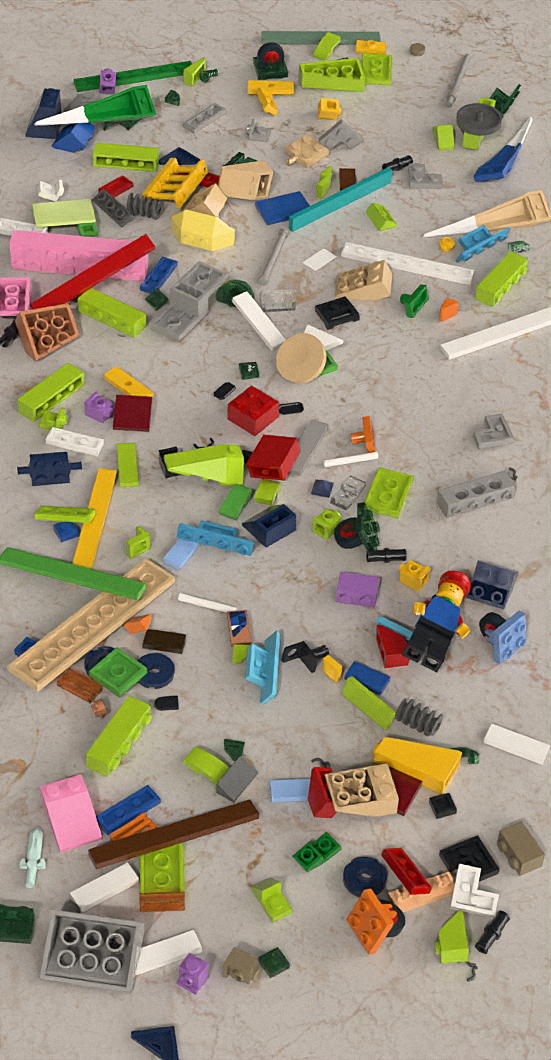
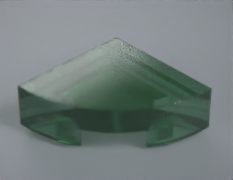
M170 90L165 97V102L179 106L180 95L176 91Z
M224 739V751L233 761H236L239 756H243L245 742Z

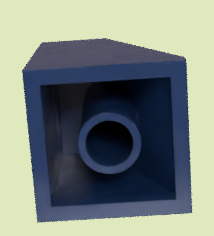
M44 88L31 115L25 134L26 137L56 139L58 137L61 124L37 126L34 124L37 121L62 114L59 89Z

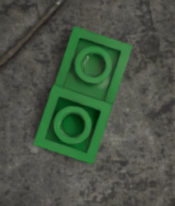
M326 831L312 844L308 842L292 857L306 872H309L328 861L342 848Z

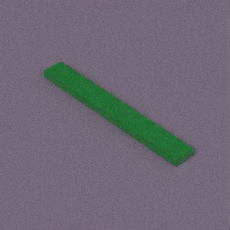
M185 61L116 72L115 86L183 76V70L192 65V62ZM100 75L73 79L77 92L99 89Z

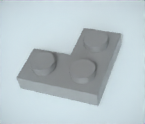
M341 119L318 140L319 143L330 151L341 141L350 149H353L363 140V137Z
M409 164L410 188L442 189L441 174H425V164Z
M502 413L485 416L484 422L488 429L474 431L473 433L478 449L512 444L514 442L512 432Z

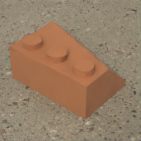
M69 303L22 311L15 319L25 353L34 361L39 360L79 336Z

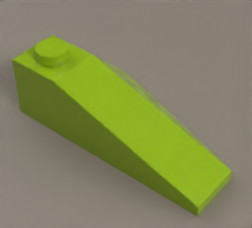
M220 444L164 455L167 470L189 477L193 474L202 477V480L207 482L209 479L218 481L219 485L234 487L235 484L243 486L244 457L239 445Z

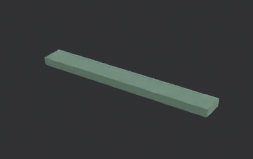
M261 31L262 44L269 42L277 44H319L325 34L329 32L341 36V41L338 45H356L357 40L380 42L379 32Z

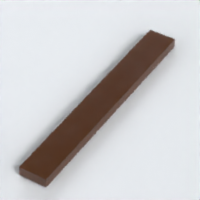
M249 799L88 849V855L97 870L259 819V812Z

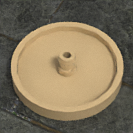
M308 333L295 334L286 339L280 346L276 356V366L279 373L287 381L294 384L311 382L319 376L326 363L324 345L319 339Z

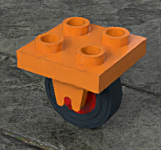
M372 889L363 891L346 919L368 954L376 953L385 937L399 935L405 926V916L401 909L390 901L378 900Z

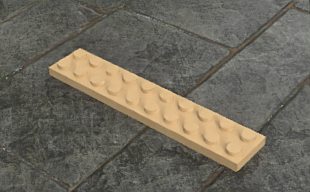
M144 559L122 576L146 583V590L138 601L107 592L100 593L8 665V671L38 692L173 585L175 577L148 559Z

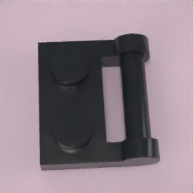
M346 296L315 305V312L324 322L327 330L333 329L334 326L350 321H359L360 319L358 311ZM349 313V315L331 320V318Z

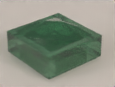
M523 240L509 242L508 249L521 253L530 250V244Z
M156 288L145 298V301L157 311L168 301V298Z
M256 361L239 363L242 380L259 378Z
M278 947L258 957V962L270 978L290 968V963Z

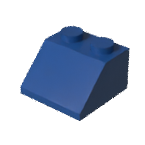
M91 123L68 124L62 129L52 147L72 153L79 149L82 151L88 145L86 142L93 137L92 133L96 128Z

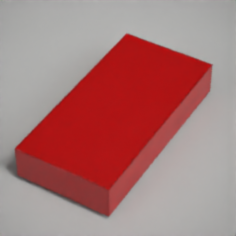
M122 175L100 187L98 192L100 193L105 189L115 198L131 189L133 182Z

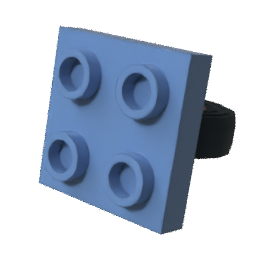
M518 611L506 620L499 614L491 612L480 619V631L485 639L493 645L494 661L496 663L502 664L519 648L525 645V613Z

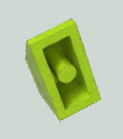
M463 910L458 911L438 931V941H434L435 954L440 955L441 964L468 962L469 947Z

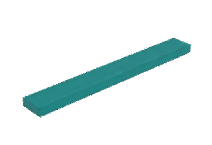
M388 167L289 216V230L294 232L390 184L392 170Z

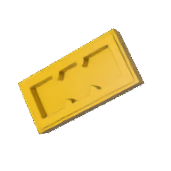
M357 40L356 53L385 54L386 42Z

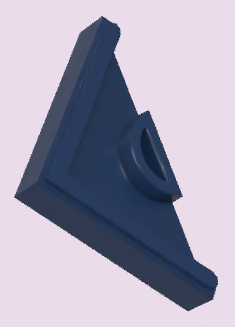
M178 147L159 159V164L165 165L170 158H176L178 165H196L200 159Z
M174 1026L131 1031V1038L161 1060H179Z

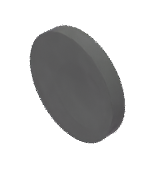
M472 103L458 110L456 123L466 133L478 136L490 135L500 129L502 115L496 108L490 105Z

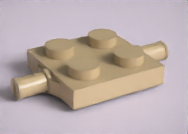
M308 134L285 146L284 151L290 155V158L286 159L288 166L297 162L306 168L329 155V150Z

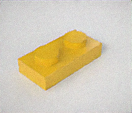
M259 87L256 92L259 96L258 100L263 105L262 109L266 113L270 112L275 116L279 111L271 94L262 87Z

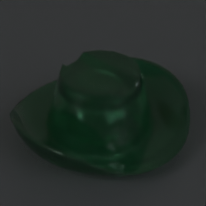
M232 279L226 281L218 288L215 298L218 302L225 303L229 307H236L232 302L233 297L246 291L253 299H255V295L247 282Z

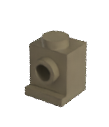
M235 947L223 963V977L227 978L230 975L234 980L248 985L251 981L255 982L260 972V969H258V958Z

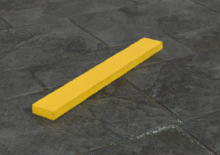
M98 469L88 508L95 509V516L90 523H83L72 563L74 565L93 568L117 478V470Z

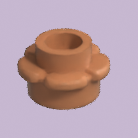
M101 699L93 700L94 705L91 708L95 716L98 717L100 715L103 719V716L108 714L106 707Z

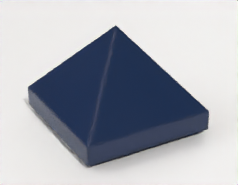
M315 479L311 494L329 498L334 483Z

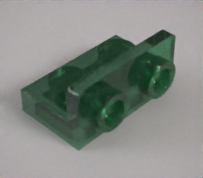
M0 904V942L31 944L35 924L34 909L26 906L11 907Z

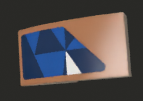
M247 610L227 611L231 647H234V644L251 645Z

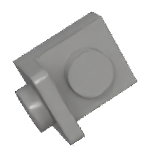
M252 119L251 124L247 126L249 140L268 143L271 128L255 126V119Z

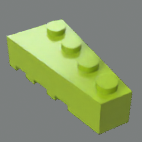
M359 58L299 63L298 78L301 88L364 92L366 78Z

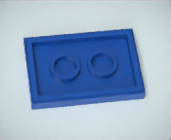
M300 191L255 202L256 209L267 225L288 221L289 216L310 206Z

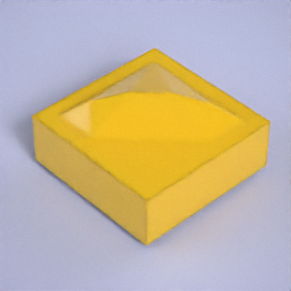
M327 655L323 658L322 672L337 683L341 680L342 666L330 655Z

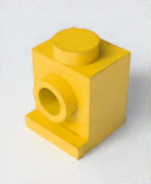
M321 98L318 104V120H321V118L337 120V117L341 115L342 109L339 106V100Z
M412 560L407 564L402 563L399 568V582L420 592L429 581L431 567L428 565L424 567Z

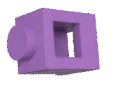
M109 68L104 69V71L101 70L99 93L114 94L116 72Z
M94 392L84 402L85 415L101 423L111 418L114 413L113 402L98 396L97 392Z
M189 953L179 966L177 985L196 995L209 978V964Z

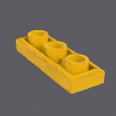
M248 80V94L258 95L256 90L262 87L271 96L274 94L294 95V81Z
M117 366L103 374L104 380L125 395L150 396L153 398L151 390Z

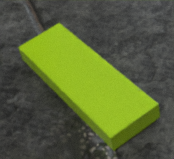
M135 442L117 443L120 488L139 487Z
M41 505L34 515L35 520L90 523L95 516V509Z
M354 677L347 678L341 694L384 730L389 729L396 712Z

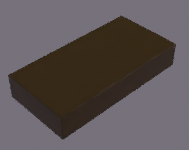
M148 629L143 640V649L182 654L186 634Z

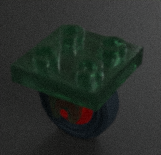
M274 42L265 43L259 48L257 57H253L258 80L288 77V70L284 61V51L279 44Z
M357 503V517H351L339 523L335 528L334 537L337 544L345 549H352L363 544L366 550H377V547L380 546L378 538L380 526L378 521L374 520L373 512L371 509H368L366 503Z

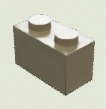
M522 821L499 831L497 847L501 853L504 852L510 867L513 870L515 869L519 876L542 867L545 854Z

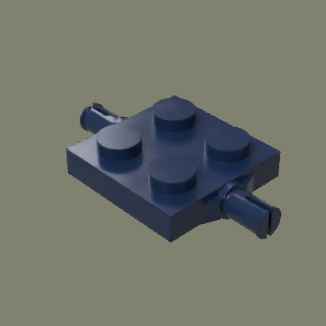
M66 451L30 454L29 466L17 467L18 475H30L32 486L70 483L69 475L71 470H82V462L70 463Z

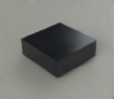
M450 793L429 798V804L436 819L457 813V808Z

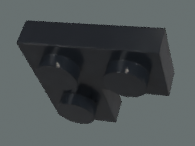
M478 835L442 849L439 852V856L449 872L457 870L459 864L481 868L479 882L499 874V867Z

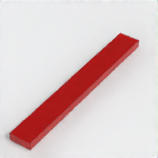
M144 234L32 302L30 306L32 309L66 304L155 250L156 247L147 234Z

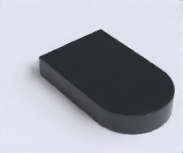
M178 696L158 697L154 702L155 708L159 711L179 710Z

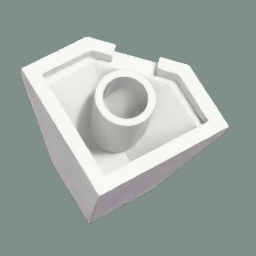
M307 325L304 333L311 334L319 339L326 351L343 343V340L310 325Z

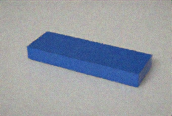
M162 256L140 285V291L156 295L178 266V261Z
M146 785L96 816L98 825L108 836L142 813L160 804L161 799L149 785Z

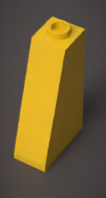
M384 737L380 744L377 743L372 752L375 755V765L388 764V767L423 781V787L441 795L459 768L462 752L458 750Z

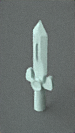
M38 825L30 832L27 851L28 862L26 863V859L23 858L19 864L20 869H28L26 878L27 888L34 887L38 869L46 868L45 859H40L43 831Z

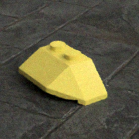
M186 209L171 216V230L181 244L210 251L234 245L235 230L218 217Z

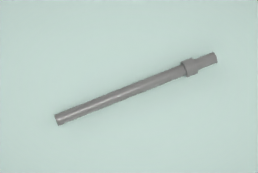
M465 54L453 87L447 95V102L445 104L447 108H450L456 100V93L469 63L470 54Z

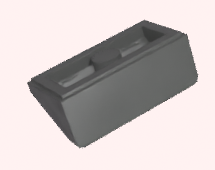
M239 756L217 782L216 793L234 803L257 776L258 772L242 756Z

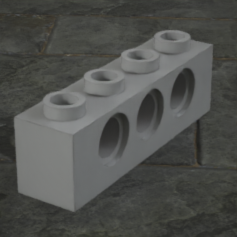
M504 470L439 489L437 504L446 518L502 501H508L514 498L516 485L507 471Z

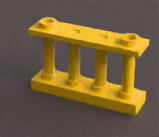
M170 158L143 191L142 196H146V201L148 197H151L152 202L155 198L158 200H175L177 209H180L208 173L204 159H200L196 166H179L176 158ZM179 173H189V175H178V174H179ZM172 181H173V182H182V184H171V183H172ZM165 191H175L174 194L164 193Z

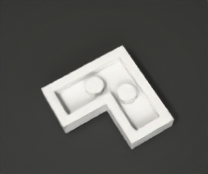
M459 864L450 909L463 910L464 912L495 918L499 894L477 890L481 868Z

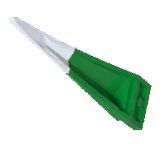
M147 85L131 87L62 114L37 121L34 125L139 120L155 116L156 111Z

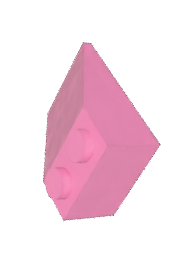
M30 277L0 278V316H18L20 312L30 310L32 295Z
M81 774L40 786L41 803L60 853L102 840L89 793Z

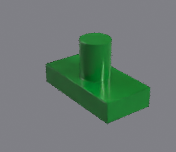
M420 284L411 295H401L400 303L405 305L407 317L413 318L429 300L427 285Z

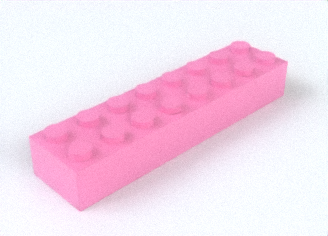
M13 230L10 240L12 269L78 275L133 241ZM148 254L109 278L144 281L148 273Z

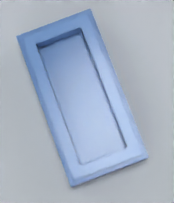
M179 538L163 558V563L180 570L200 546V543L185 541Z
M310 779L270 780L271 802L308 801Z

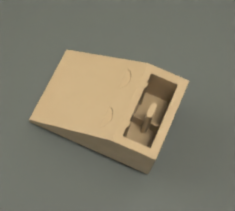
M264 160L222 166L218 187L226 197L247 200L266 199L269 193L273 170Z
M385 260L375 261L365 266L343 271L338 274L335 296L337 298L346 296L348 299L371 301L389 297L393 274Z
M388 764L325 774L336 812L373 817L397 813L399 798Z

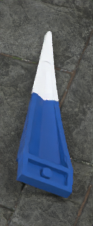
M531 116L516 135L495 156L478 167L473 176L475 182H485L491 179L499 180L510 172L532 122Z

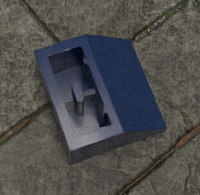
M285 504L274 505L242 523V526L267 548L296 530V514Z
M478 560L467 598L505 610L513 591L518 571Z

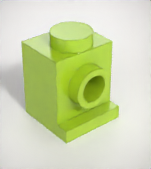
M325 509L319 516L313 518L312 531L328 540L334 534L337 525L342 522L340 513L337 510Z

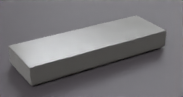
M214 103L185 121L183 127L195 134L225 115L226 109Z

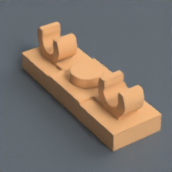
M446 872L426 879L432 887L430 894L410 895L406 888L403 887L389 892L388 898L402 912H406L452 896L455 883L450 872Z

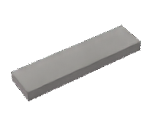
M311 419L298 441L300 453L289 473L301 476L327 432L328 424Z

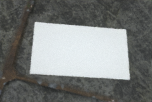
M322 249L302 263L316 271L337 256L326 249Z

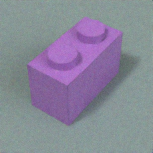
M340 572L336 602L375 608L379 577Z

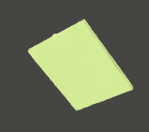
M91 199L32 204L36 228L96 222Z

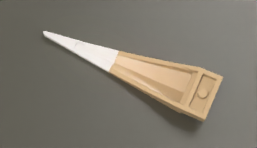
M538 190L523 194L482 213L423 235V238L466 234L482 225H485L488 231L503 230L508 227L510 229L531 227L551 222V213L543 191Z

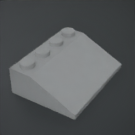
M51 910L39 979L131 993L145 925L142 922Z

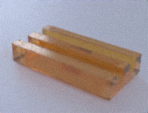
M68 668L66 674L62 675V679L57 680V686L90 704L103 690L102 685Z
M185 892L139 893L140 912L185 911Z

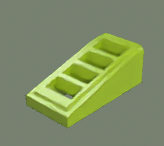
M202 57L183 70V83L192 87L206 71L205 57Z

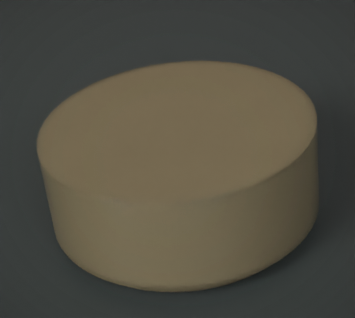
M414 43L410 46V53L414 56H422L425 53V46L421 43Z

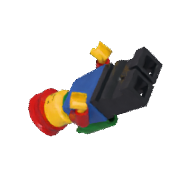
M456 570L447 571L442 574L437 594L432 601L414 602L412 614H421L415 624V629L402 653V656L418 663L426 647H428L421 665L436 673L445 660L446 652L455 633L463 639L471 632L459 615L460 603L470 591L471 584L463 572ZM409 648L419 652V654L414 655L410 653ZM429 657L437 661V663L431 664L427 658Z

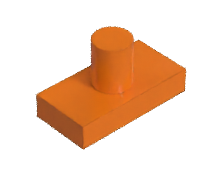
M370 416L362 417L364 431L351 433L352 443L365 442L368 453L376 452Z

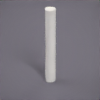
M372 452L323 460V465L325 468L378 459V453Z
M180 593L178 601L225 613L227 611H237V607Z

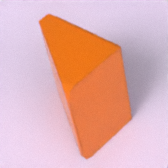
M449 298L445 299L440 308L439 320L443 322L455 316L458 312L459 302Z
M147 614L133 617L124 624V627L130 634L147 631L152 615Z

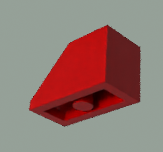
M377 625L376 641L384 668L407 666L409 659L402 656L407 645L405 637L383 625Z
M313 767L311 770L307 800L313 816L316 818H332L337 813L325 779V774L333 773L331 768Z

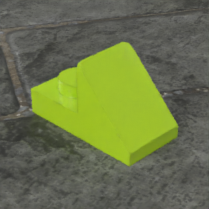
M433 126L432 132L438 149H454L453 126Z
M268 878L250 887L272 923L292 914V908L281 892L280 881Z

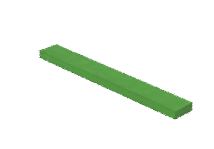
M9 547L0 555L1 565L137 601L146 590V583Z

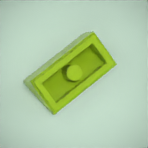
M370 204L366 214L379 231L397 227V223L383 205Z

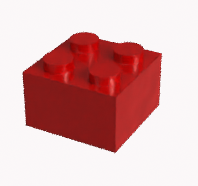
M252 385L228 403L227 420L253 436L258 435L279 416V401Z

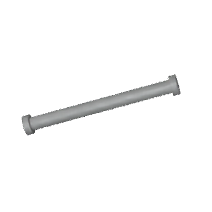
M280 229L279 237L264 271L257 280L258 284L262 286L267 285V278L285 238L289 235L286 229Z

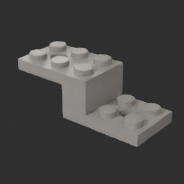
M198 261L170 288V305L150 323V329L179 342L208 314V297L228 279V273Z

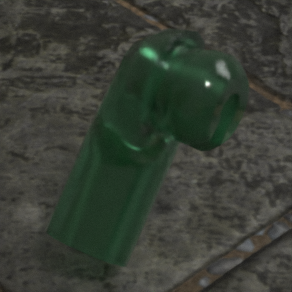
M218 70L203 71L200 75V80L204 83L208 82L211 77L218 76Z
M468 747L450 748L462 752L461 758L468 757L469 764L479 763L478 756L480 755L477 751Z

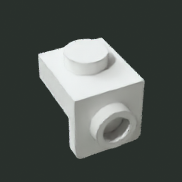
M58 180L56 186L42 181L38 184V196L57 202L59 196L63 195L64 187L62 186V180Z

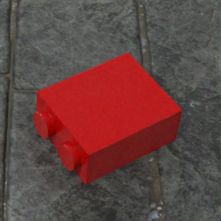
M263 434L247 462L250 477L285 481L300 453L297 438Z

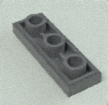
M105 189L92 199L121 228L134 217Z

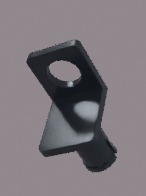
M302 641L285 647L281 661L285 663L300 658L309 671L314 673L318 660L329 655V650L326 648V645L310 649ZM296 649L292 655L288 656L291 650Z

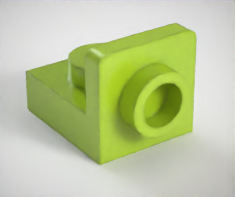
M61 407L59 413L45 411L39 422L40 429L51 430L52 427L62 429L63 426H66L68 415H66L65 408Z
M140 525L136 527V536L126 541V553L130 559L150 550V534L147 530L144 531Z

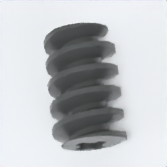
M133 192L129 194L127 210L130 213L140 214L142 217L146 216L147 218L152 217L154 220L160 217L164 205L163 200L158 204L157 198L152 202L151 197H148L146 201L145 195L140 199L139 194H136L135 198H133Z
M404 698L396 711L395 719L402 721L404 725L410 724V728H417V731L420 733L424 731L425 736L435 735L441 725L443 715L440 714L435 718V710L428 714L429 708L427 706L420 710L421 703L414 707V699L407 703L406 698Z

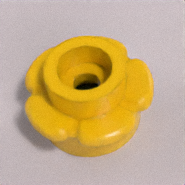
M444 237L439 241L440 249L444 252L452 251L455 245L454 240L450 237Z

